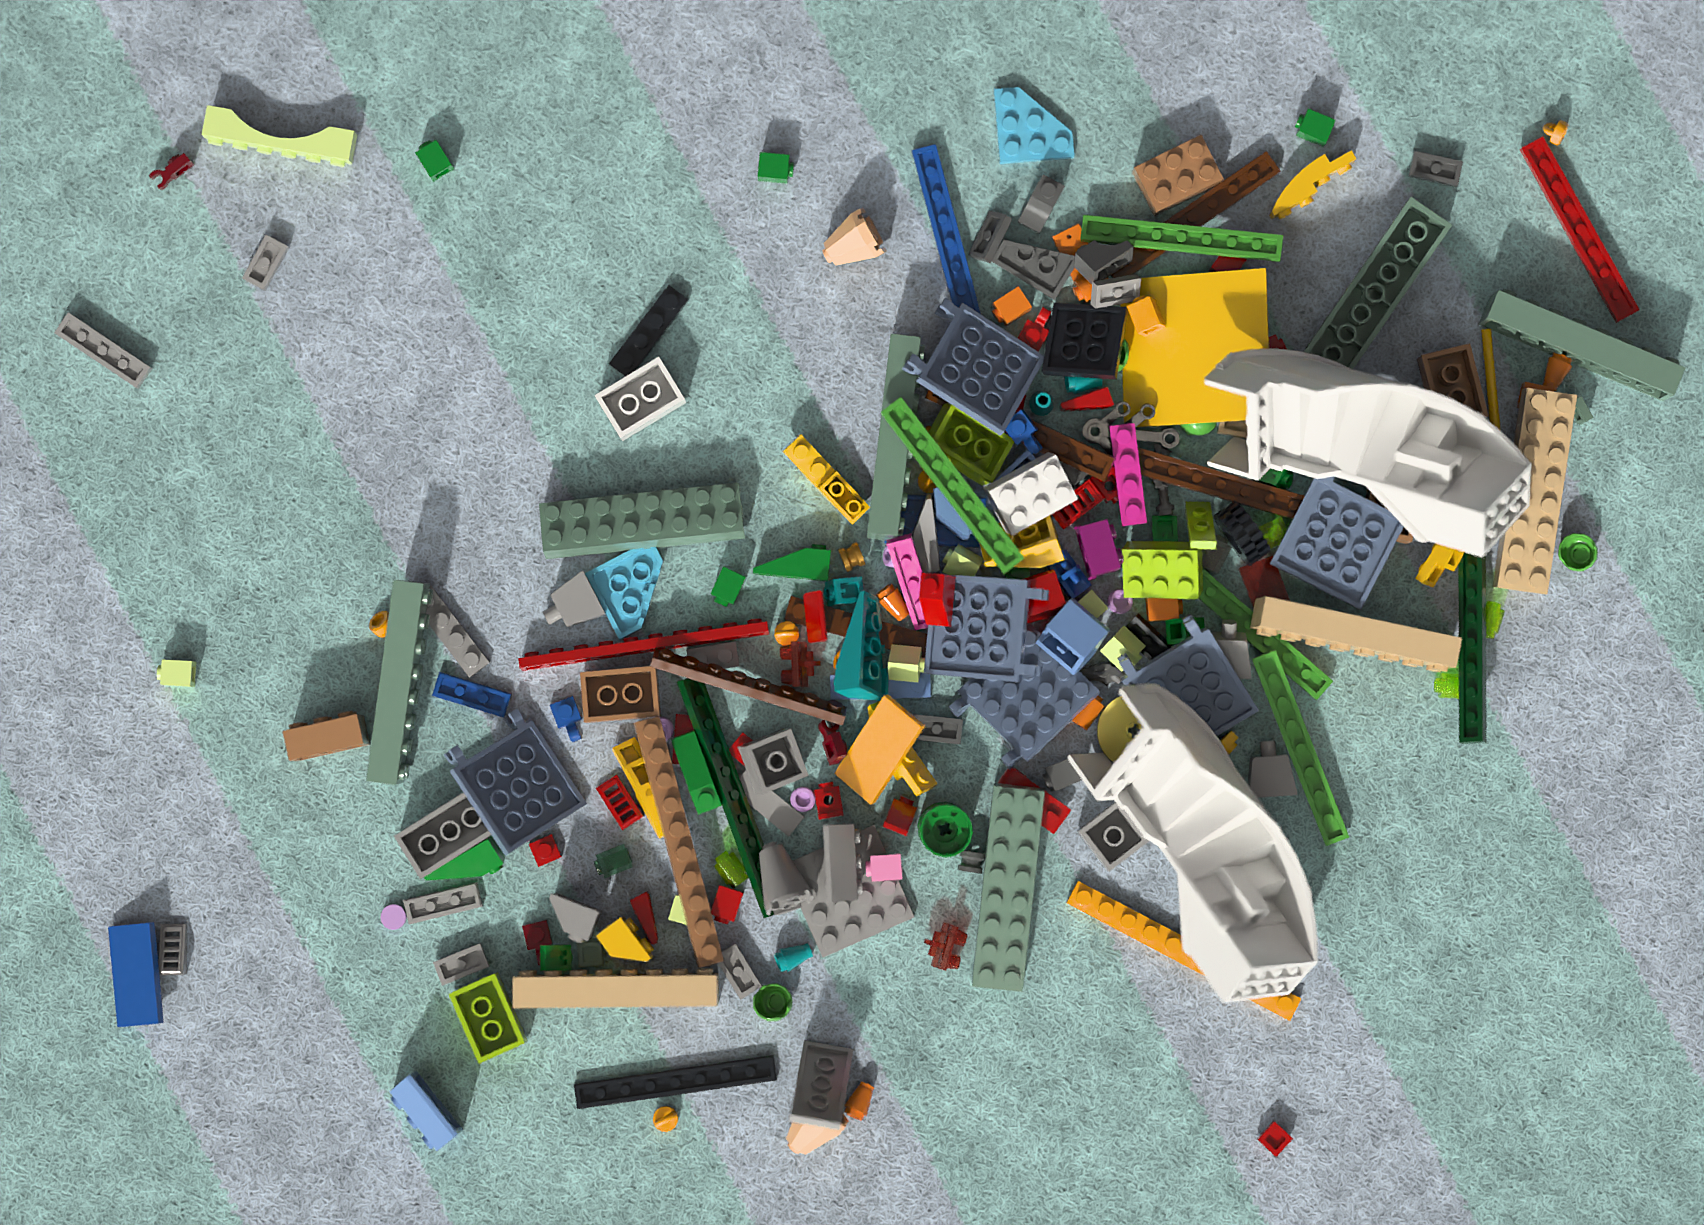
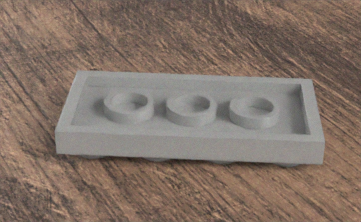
M804 1040L789 1122L840 1131L853 1049Z

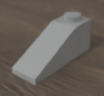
M927 493L912 532V538L924 573L940 572L941 566L932 493Z

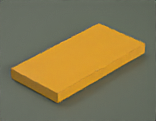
M888 694L884 695L834 774L870 805L874 804L925 725Z

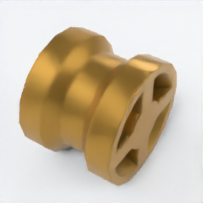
M857 542L852 543L851 547L838 549L847 572L851 571L854 566L866 565Z

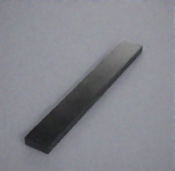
M774 1055L576 1083L574 1084L577 1109L777 1081Z

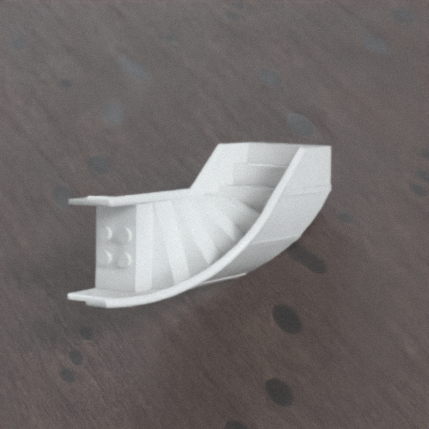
M1250 349L1229 353L1204 378L1206 385L1247 396V440L1233 437L1207 461L1208 466L1259 480L1272 468L1279 471L1286 469L1317 479L1336 476L1365 485L1418 541H1431L1481 557L1490 550L1529 507L1531 463L1483 415L1448 397L1420 389L1416 386L1350 369L1338 362L1315 354L1284 349Z
M1158 684L1121 686L1119 689L1120 695L1144 726L1143 729L1125 747L1124 753L1113 764L1104 753L1069 754L1067 759L1096 800H1115L1120 809H1125L1142 835L1159 846L1177 871L1183 951L1193 958L1223 1003L1290 994L1318 962L1317 931L1311 898L1312 893L1294 851L1281 833V829L1234 767L1221 741L1209 725L1191 707Z

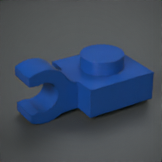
M1020 410L1012 417L1006 432L1016 445L1024 442L1031 454H1037L1043 449L1042 445L1033 435L1038 428L1025 411Z
M574 696L550 704L558 728L566 726L572 743L582 739L576 722L581 721L582 717Z

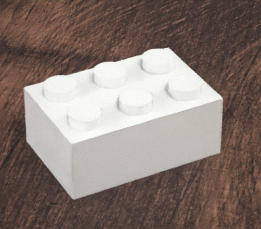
M657 357L595 395L622 441L686 403L685 398L660 357Z
M1050 452L1043 454L983 488L1002 527L1010 535L1020 532L1078 499L1057 456Z

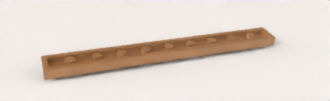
M660 716L635 722L637 738L697 966L701 968L723 962L724 959Z

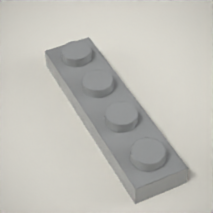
M69 312L54 332L137 389H139L152 370L151 367Z
M430 584V589H433L432 603L427 605L426 614H430L429 625L468 677L471 678L490 662Z

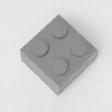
M791 728L780 729L738 746L755 794H765L809 776Z
M1116 802L1077 830L1081 838L1109 872L1149 842L1139 831L1125 809H1120Z

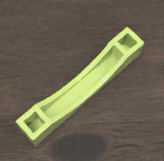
M209 105L206 108L202 135L208 139V143L223 146V142L232 143V147L241 150H247L248 146L255 147L257 152L272 154V151L282 152L281 156L287 158H296V155L306 156L307 161L320 163L321 159L330 160L331 165L345 167V163L352 164L357 141L355 131L330 126L306 137L278 138L251 128L232 109Z

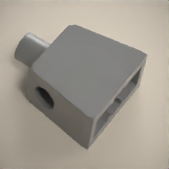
M584 571L578 573L553 592L551 598L555 605L542 611L549 625L562 618L567 627L606 615Z
M1223 620L1221 632L1213 631L1211 633L1240 679H1251L1246 633L1237 632V621Z
M1275 741L1260 742L1261 757L1250 758L1247 785L1257 798L1297 795L1288 755L1276 756Z

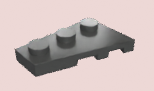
M1003 240L991 261L1054 300L1075 268V256L1007 240Z

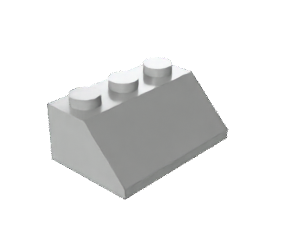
M854 824L823 825L827 902L858 900L857 895H862V879L857 880L856 869H861V855L855 854V844H860L859 829H854Z

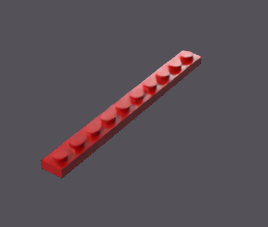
M758 618L748 620L745 625H737V622L722 624L723 628L713 629L712 626H703L697 628L698 632L688 633L686 629L673 631L671 636L663 637V633L648 635V639L638 640V637L624 638L623 643L617 644L610 640L599 642V646L589 647L588 644L576 645L574 650L564 651V648H554L549 650V654L539 655V652L524 653V657L518 658L519 668L522 671L649 653L654 652L655 648L676 649L769 635L767 621L762 622V619Z

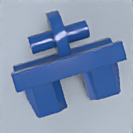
M1064 549L1062 551L1064 560L1046 567L1048 570H1055L1061 588L1069 599H1074L1092 586V584L1081 571L1079 564H1076L1068 551Z

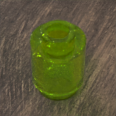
M1487 601L1486 638L1494 639L1495 635L1499 634L1505 610L1501 609L1502 605L1493 601Z
M1440 673L1439 678L1435 677L1434 692L1438 693L1439 698L1459 699V674Z
M725 851L714 859L717 864L713 867L726 885H730L732 889L748 879L744 865L734 852L729 854Z

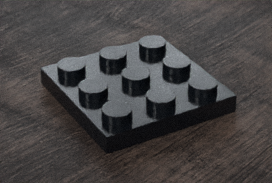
M1054 303L1042 366L1043 375L1117 380L1128 316L1127 307L1106 306L1094 308L1092 305Z

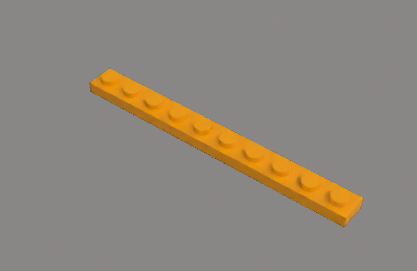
M1077 881L1066 902L1067 904L1204 975L1193 958L1183 951L1182 935ZM1290 993L1288 995L1249 1000L1290 1021L1301 998Z

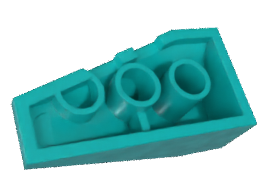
M860 591L841 648L835 667L834 691L848 698L881 701L883 696L888 694L889 678L888 668H883L882 654L886 653L885 645H881L879 631L882 629L879 599L866 591Z

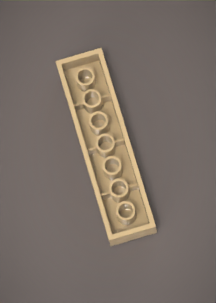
M1532 388L1521 390L1514 445L1531 463L1530 504L1499 539L1492 587L1548 594L1577 395Z
M1271 597L1255 599L1250 625L1251 629L1257 630L1256 634L1271 637V635L1276 636L1280 634L1281 639L1295 642L1303 639L1306 645L1315 647L1327 644L1330 645V650L1338 652L1350 651L1351 649L1354 650L1353 654L1357 656L1374 657V655H1378V660L1386 662H1399V660H1402V665L1409 667H1423V665H1427L1426 670L1439 673L1441 671L1447 672L1448 668L1457 667L1462 641L1460 637Z
M678 968L671 970V973L664 974L663 969H648L646 974H638L637 969H622L621 974H612V969H598L595 971V974H587V970L580 969L572 970L567 975H562V970L544 971V975H537V970H522L519 972V975L513 977V1008L717 1006L719 1004V973H713V968H699L697 973H688V969Z

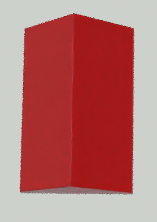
M1054 569L1021 579L1031 581L1030 588L1049 590L1048 601L1029 599L1027 624L1055 616L1066 605Z

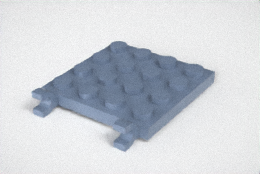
M945 298L936 309L935 314L941 318H950L951 321L927 363L923 362L915 354H912L902 369L909 374L919 375L916 382L1001 436L1041 367L1044 355L964 303L957 307Z
M1335 476L1314 478L1270 564L1361 610L1404 526L1389 510L1334 483Z
M951 575L956 577L951 627L928 625L924 674L1022 682V675L1042 676V666L1023 664L1029 599L1048 601L1049 590L1030 588L1031 581Z
M1191 614L1182 618L1191 636L1135 669L1126 653L1117 658L1120 666L1126 673L1125 676L1120 678L1124 686L1158 684L1191 707L1209 725L1216 736L1259 711L1209 628L1206 626L1200 630Z
M1030 623L1027 624L1023 664L1042 666V676L1022 675V682L971 678L957 691L961 698L949 706L951 712L957 718L971 706L1013 748V750H1010L1001 758L1003 764L1009 770L1022 757L1029 762L1100 694V691L1080 671L1074 675L1071 674L1036 644L1041 634Z
M515 709L503 718L506 724L515 731L466 760L458 745L444 754L448 762L455 766L450 773L505 856L587 804L534 722L531 720L525 723L518 709Z

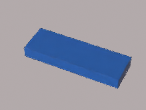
M439 672L432 696L503 718L512 695Z

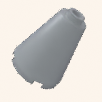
M777 842L764 845L762 847L763 850L759 852L764 908L767 915H770L771 911L774 912V915H780L797 910L802 907L800 903L804 900L810 903L814 899L813 892L784 846L777 845Z

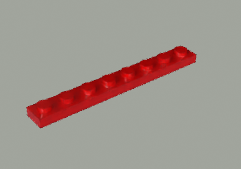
M1542 136L1520 149L1521 154L1614 321L1617 323L1640 310L1544 137Z

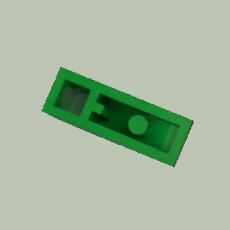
M811 544V548H804L754 567L753 574L826 582L829 577L831 550H826V545Z
M692 730L671 738L698 815L722 806L695 731Z
M491 835L424 878L428 881L479 877L487 873L494 874L502 869L506 856Z

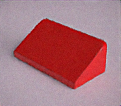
M821 590L805 593L803 599L808 642H826L827 631L823 593Z

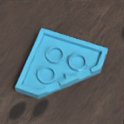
M1021 88L994 89L1000 164L1074 158L1073 134L1071 130Z
M650 547V549H631L585 573L619 640L643 628L663 565V560L656 547Z

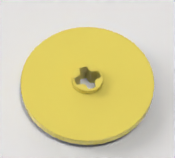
M1122 696L1115 698L1107 704L1100 714L1097 723V739L1100 748L1112 762L1119 759L1124 753L1125 747L1135 739V737L1132 738V733H1129L1128 729L1133 728L1134 724H1136V728L1140 729V731L1144 727Z

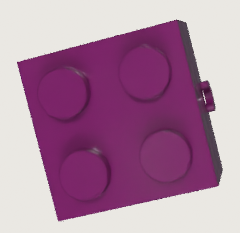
M1108 519L1073 527L1076 530L1075 533L1088 581L1097 579L1098 576L1116 572L1121 568L1120 565L1124 562L1120 548H1115L1114 540L1117 538L1114 525H1109Z

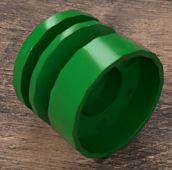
M946 801L936 802L928 806L920 815L917 824L918 836L925 848L932 854L944 858L953 857L963 852L970 844L973 834L972 823L967 814L956 804ZM945 822H948L949 833L944 832L941 835L938 825H944Z

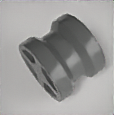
M970 851L961 852L962 861L958 865V870L982 874L981 862L985 859V854Z

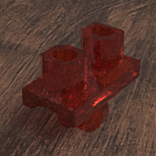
M793 641L791 645L780 647L781 660H791L792 670L781 671V683L792 685V687H808V676H814V667L821 666V661H814V652L807 651V642Z
M943 922L941 931H934L932 940L925 938L923 942L930 945L928 955L933 956L931 966L947 971V968L958 969L961 956L952 954L954 944L964 946L968 934L959 930L957 926Z

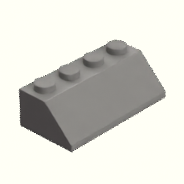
M462 793L396 834L394 838L419 878L422 879L491 836V833L466 795Z

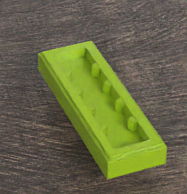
M1185 501L1190 548L1216 549L1211 503Z

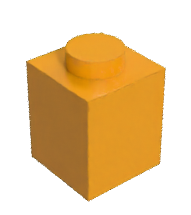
M1142 295L1133 299V304L1127 306L1137 334L1144 337L1166 327L1154 298Z

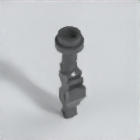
M1154 444L1156 453L1169 456L1172 452L1162 447V445ZM1153 479L1152 484H1155L1154 488L1158 489L1160 504L1156 507L1158 516L1173 515L1175 507L1169 502L1168 487L1171 484Z
M1102 661L1079 670L1089 681L1095 680L1106 686L1111 682L1119 684L1121 682L1120 678L1126 675L1124 671L1121 672L1110 661Z

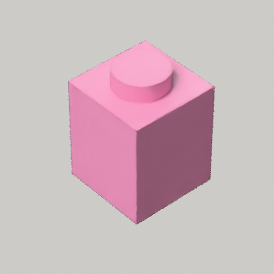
M900 854L870 856V861L865 862L866 877L871 876L872 882L902 879Z

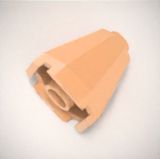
M864 208L851 213L824 242L825 249L822 252L829 263L833 261L835 265L875 258L887 252L885 247L880 249L879 245L883 243V240L872 219L869 216L863 217L862 214L866 212Z
M843 1113L840 1131L792 1122L786 1137L789 1142L788 1147L796 1154H807L839 1135L849 1120Z

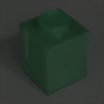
M626 844L597 854V860L594 861L598 875L603 874L604 878L634 867Z

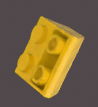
M622 916L596 935L612 957L648 961L653 957L651 952L654 948L646 938L641 940L636 933L639 928L631 918L626 919Z

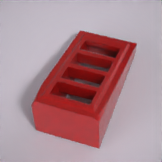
M1103 387L1064 401L1059 407L1061 411L1067 412L1107 409L1113 407L1114 403L1108 387Z
M1092 478L1074 490L1076 496H1080L1086 507L1077 499L1072 502L1078 511L1077 514L1070 504L1052 513V516L1062 529L1072 525L1106 498ZM1084 489H1087L1095 499L1093 502L1084 492Z
M615 775L596 788L622 830H625L644 817L618 775ZM615 784L618 785V789L609 795L605 794L604 791ZM622 792L624 797L612 804L610 799ZM628 801L630 805L619 812L616 811V807ZM633 809L635 813L622 820L621 816Z
M647 891L631 899L630 904L650 943L654 945L658 943L659 938L650 894Z

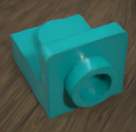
M862 576L826 581L824 597L827 600V605L835 606L856 603L860 591H864Z

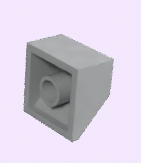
M556 892L552 893L549 899L563 931L569 933L568 938L579 943L590 940L602 910Z

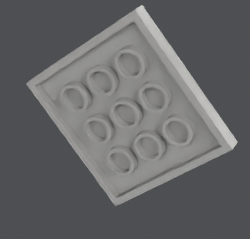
M874 825L859 831L860 844H855V854L861 855V869H856L857 880L862 879V895H857L858 900L827 902L824 847L793 860L813 892L814 899L810 903L804 900L800 904L822 958L914 918L899 880L872 882L871 876L866 877L865 862L870 861V856L887 855Z

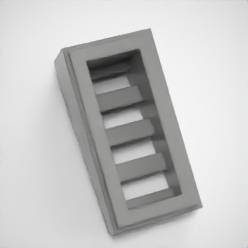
M187 924L160 925L159 975L187 974ZM180 931V936L167 937V932ZM167 942H179V947H167ZM167 952H179V957H167ZM167 962H178V967H167Z

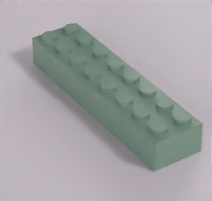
M1410 197L1303 352L1315 354L1354 369L1452 224Z
M1507 289L1498 290L1489 298L1478 325L1550 355H1553V353L1566 355V357L1571 358V363L1658 400L1664 401L1675 395L1686 368L1679 365L1680 361L1671 357H1666L1665 359L1656 355V351L1647 347L1637 348L1633 346L1632 341L1626 338H1613L1609 336L1610 332L1602 328H1596L1595 330L1589 328L1583 320L1565 318L1559 310L1549 308L1548 311L1539 307V302L1532 299L1524 301L1517 298L1515 292Z
M891 334L882 411L901 397L911 411L917 413L919 394H915L914 391L915 388H920V384L916 382L919 375L909 374L902 368L912 354H915L923 361L925 344H920L921 337ZM882 415L867 538L888 540L903 536L905 518H900V511H906L908 493H903V486L908 487L911 468H906V461L911 462L912 454Z
M739 482L539 503L542 547L546 559L621 552L639 548L650 549V547L659 548L745 539Z
M393 580L366 781L398 785L403 783L405 778L408 779L410 764L406 763L408 753L411 754L413 739H410V731L415 728L417 715L413 714L414 704H418L420 689H416L417 680L421 679L423 674V664H420V656L425 654L427 640L423 639L424 629H428L430 614H426L427 605L431 604L433 599V589H430V584Z
M993 783L972 987L1023 992L1045 793L1043 788Z

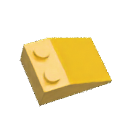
M1051 514L1014 535L1006 533L1024 556V559L1014 567L1042 568L1064 560ZM980 544L985 566L998 567Z

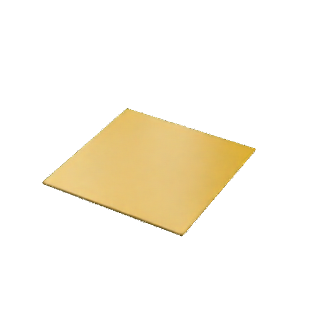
M1266 268L1141 278L1140 296L1146 295L1156 300L1166 327L1143 337L1137 334L1128 311L1124 339L1128 342L1129 360L1122 369L1123 401L1129 404L1130 413L1124 417V423L1139 412L1141 406L1146 403L1154 406L1155 415L1151 419H1145L1136 427L1246 420L1247 396L1206 385L1204 378L1229 353L1250 349H1269ZM1133 302L1120 304V307H1127L1133 304ZM1123 404V413H1125L1127 406ZM1145 407L1143 414L1146 416L1151 415L1152 408Z

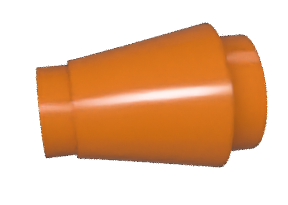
M1553 353L1552 357L1548 358L1543 385L1555 388L1554 391L1556 392L1572 368L1570 365L1572 362L1571 358L1563 354Z
M892 583L882 588L876 594L879 604L894 616L898 622L909 615L907 605L898 587H894Z
M861 1081L845 1103L844 1113L862 1121L863 1117L867 1116L874 1087Z

